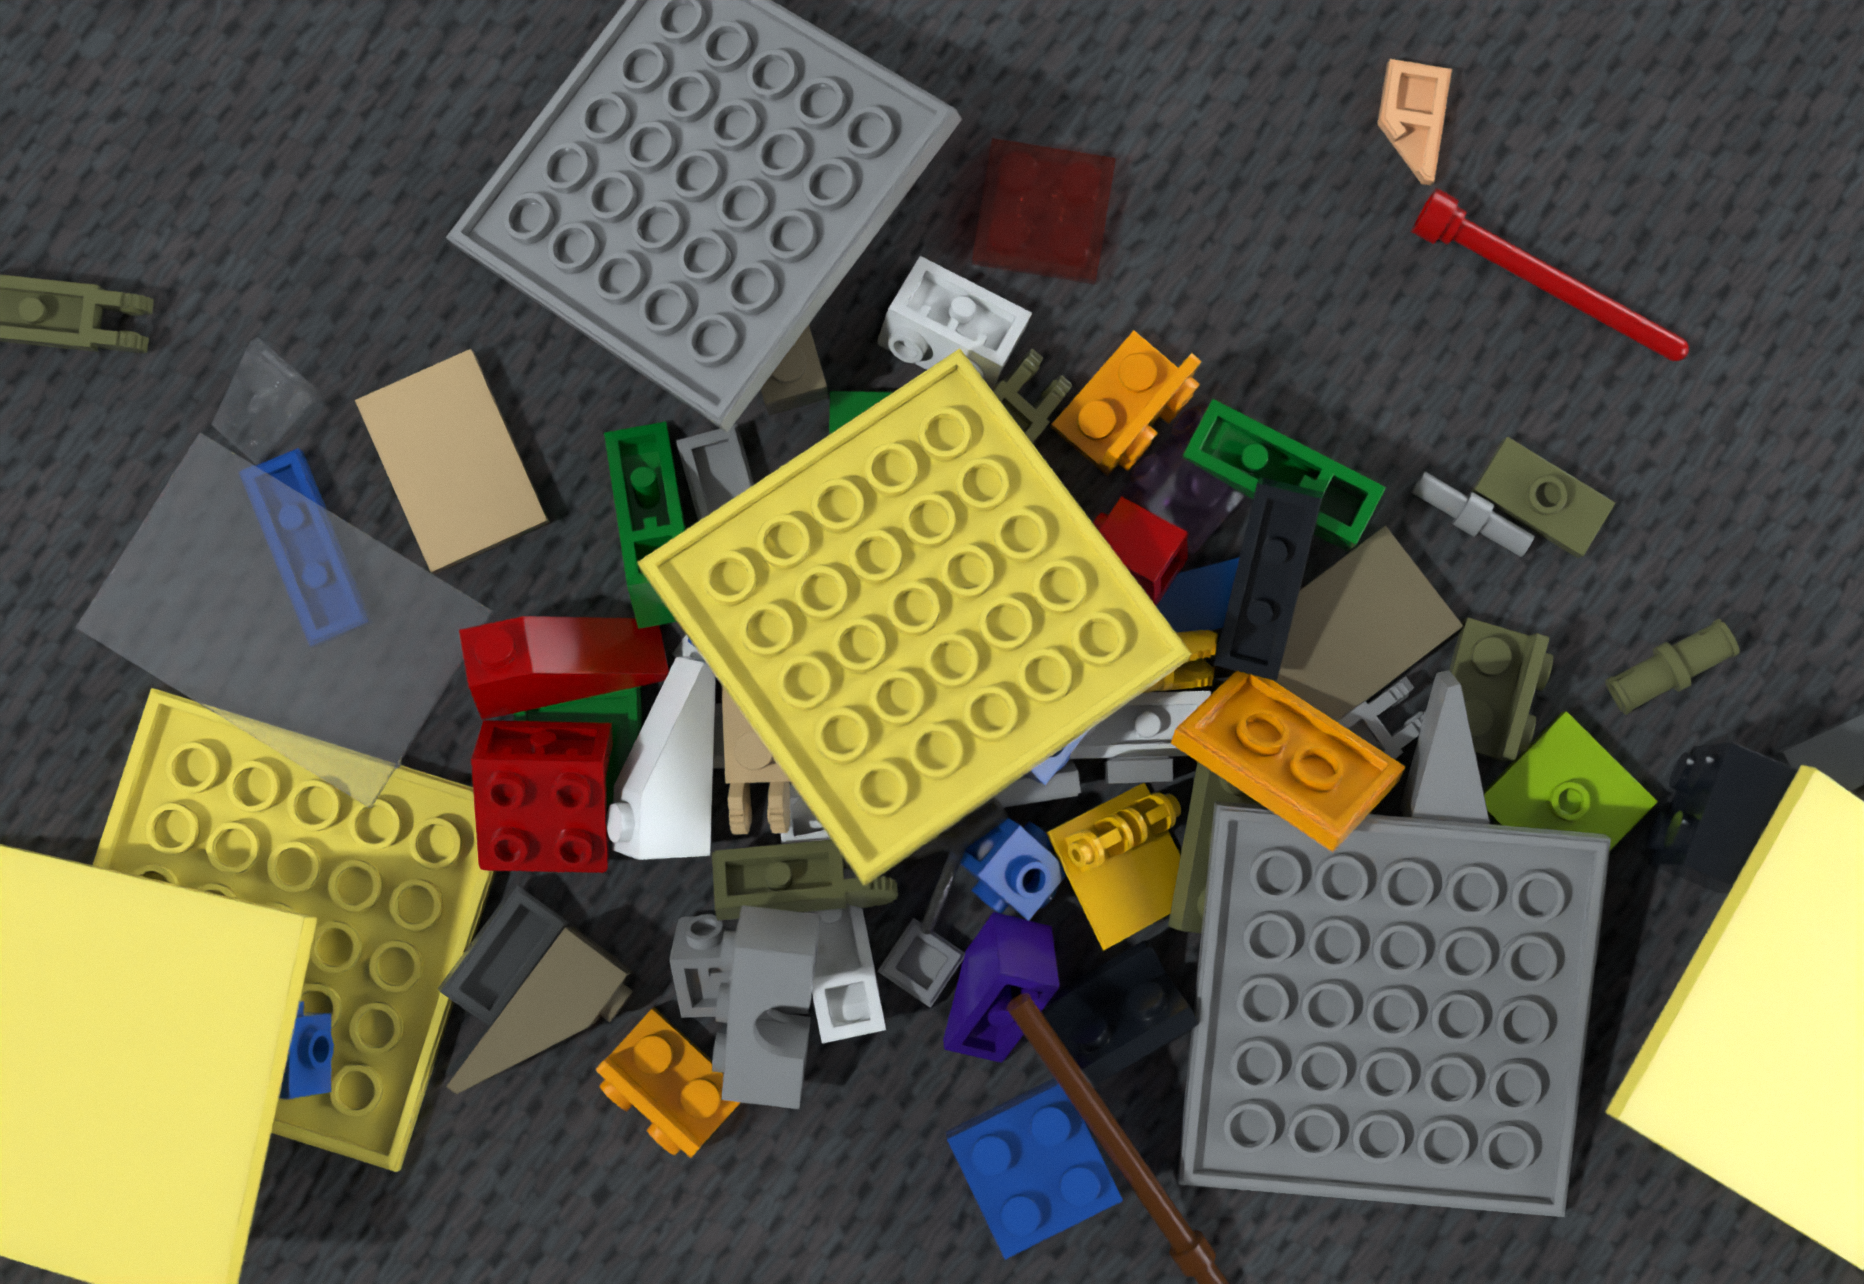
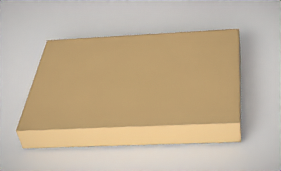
M472 349L355 400L431 573L437 574L550 523Z

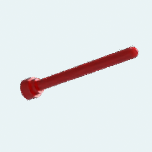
M1435 188L1429 196L1411 229L1413 234L1431 244L1439 240L1448 245L1453 240L1671 361H1681L1689 353V345L1684 338L1466 219L1467 211L1457 206L1459 200L1438 188Z

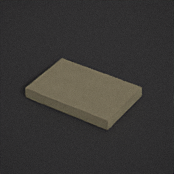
M1385 525L1300 590L1280 673L1275 682L1337 721L1360 703L1373 696L1462 628L1463 625Z

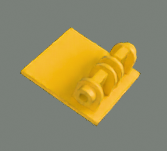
M1141 783L1046 832L1103 950L1171 914L1181 856L1168 829L1175 825L1176 818L1181 814V807L1176 797L1172 794L1167 793L1163 795L1158 792L1150 794L1145 783Z

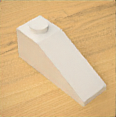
M692 657L675 658L616 780L613 804L610 805L606 817L607 832L612 841V850L638 860L710 856L716 676L705 660Z

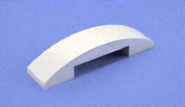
M790 785L791 820L788 833H780L782 844L831 840L795 787ZM843 868L844 879L856 878L854 871ZM847 904V908L802 912L821 915L812 995L822 1044L885 1031L886 1025L863 908Z

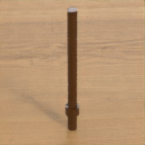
M1024 993L1014 998L1007 1005L1008 1012L1171 1244L1169 1254L1182 1273L1187 1277L1193 1276L1198 1284H1229L1214 1262L1216 1252L1201 1231L1190 1228L1030 995Z

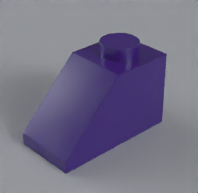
M997 912L992 913L965 951L943 1038L944 1050L1000 1063L1005 1060L1024 1035L1008 1012L1007 1005L1017 996L1028 993L1039 1010L1042 1011L1059 989L1051 926Z

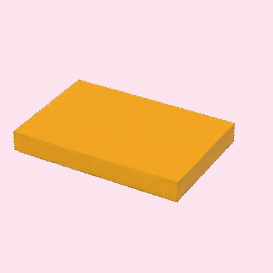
M1239 671L1232 674L1176 727L1171 740L1172 745L1332 852L1338 848L1399 782L1406 767L1275 681Z

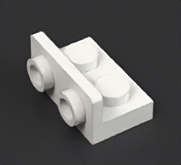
M920 256L888 308L877 342L881 347L891 351L900 360L914 363L926 370L960 348L992 389L1027 327L1032 313Z

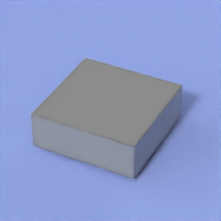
M1169 756L1107 758L1103 762L1104 784L1173 781V763Z
M913 918L877 972L931 1008L964 959L965 952Z

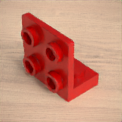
M483 720L471 758L478 864L480 869L484 871L604 873L607 871L609 848L606 826L605 778L613 746L612 723Z

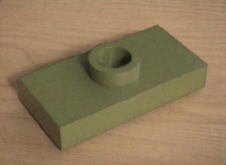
M1508 436L1502 440L1471 491L1494 504V507L1577 558L1585 555L1615 505L1614 501Z

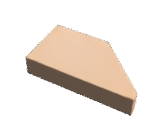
M1390 59L1386 68L1378 125L1420 183L1431 186L1435 179L1452 69Z

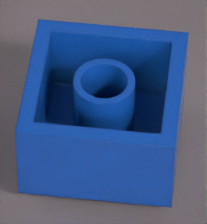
M1055 1078L946 1131L947 1141L1004 1259L1123 1201L1084 1119Z

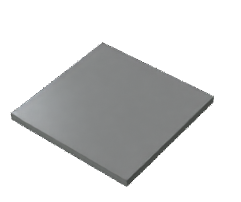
M626 0L446 238L462 252L728 433L962 119L957 110L772 0Z
M1215 801L1193 1011L1199 1025L1192 1028L1178 1161V1184L1564 1217L1611 839L1605 834L1368 814L1338 848L1332 852L1263 805Z

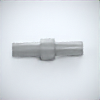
M1426 471L1420 476L1412 490L1414 495L1454 518L1452 524L1473 537L1481 533L1520 557L1526 553L1535 537L1533 534L1493 512L1494 504L1474 492H1470L1466 496Z

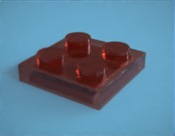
M992 138L972 265L1095 284L1116 158Z

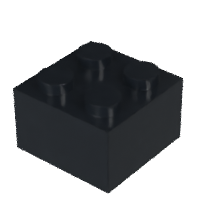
M1733 742L1694 746L1691 754L1683 753L1673 768L1669 786L1675 789L1676 792L1668 812H1660L1649 829L1646 846L1653 850L1647 864L1714 892L1729 894L1795 778L1798 769Z

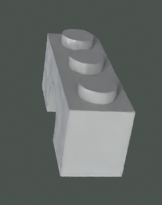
M742 905L737 931H724L719 970L731 972V983H720L716 1022L727 1023V1034L717 1033L712 1061V1072L724 1073L722 1100L799 1109L806 1069L811 1017L785 1014L773 1007L793 1006L809 1008L816 968L821 915Z

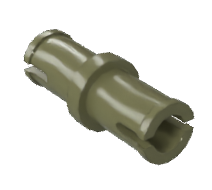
M1717 619L1711 625L1672 646L1664 642L1653 648L1654 655L1615 677L1607 678L1605 684L1619 710L1623 711L1624 715H1627L1633 709L1672 688L1680 692L1691 686L1692 677L1729 657H1735L1740 654V649L1728 626L1721 622V619Z

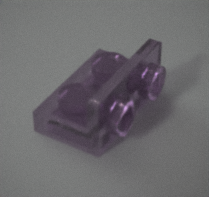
M1201 402L1197 406L1188 409L1178 417L1172 426V435L1156 453L1146 456L1134 467L1130 474V482L1121 491V496L1187 531L1188 553L1194 554L1245 497L1241 492L1182 457L1209 406L1205 402Z

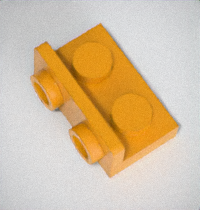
M654 1007L595 1069L604 1078V1081L599 1085L604 1094L626 1112L632 1106L636 1107L652 1122L647 1128L650 1136L662 1148L674 1156L682 1150L692 1158L705 1141L741 1103L722 1100L724 1073L712 1072V1060Z

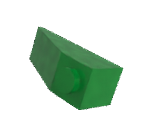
M1212 399L1182 456L1252 500L1260 477L1324 492L1314 535L1347 552L1357 545L1386 489L1385 486L1215 399Z
M665 421L604 432L627 588L638 629L677 622L644 576L637 563L686 530L667 423Z

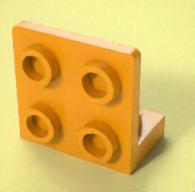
M1133 330L1052 423L1051 428L1106 476L1118 464L1128 472L1150 447L1152 440L1158 434L1151 427L1155 421L1161 417L1170 424L1194 396L1193 393L1200 386V383L1193 376L1202 361L1191 353L1178 368Z

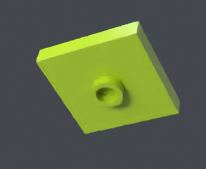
M1567 711L1561 712L1533 740L1528 749L1522 752L1483 791L1488 816L1497 825L1605 834L1611 839L1609 851L1658 802Z

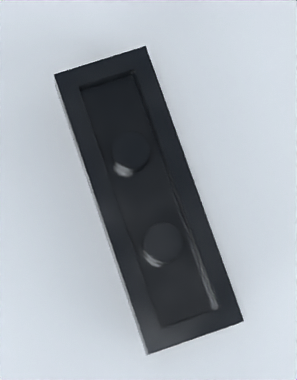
M1259 478L1217 650L1215 666L1277 681L1324 492L1267 478Z

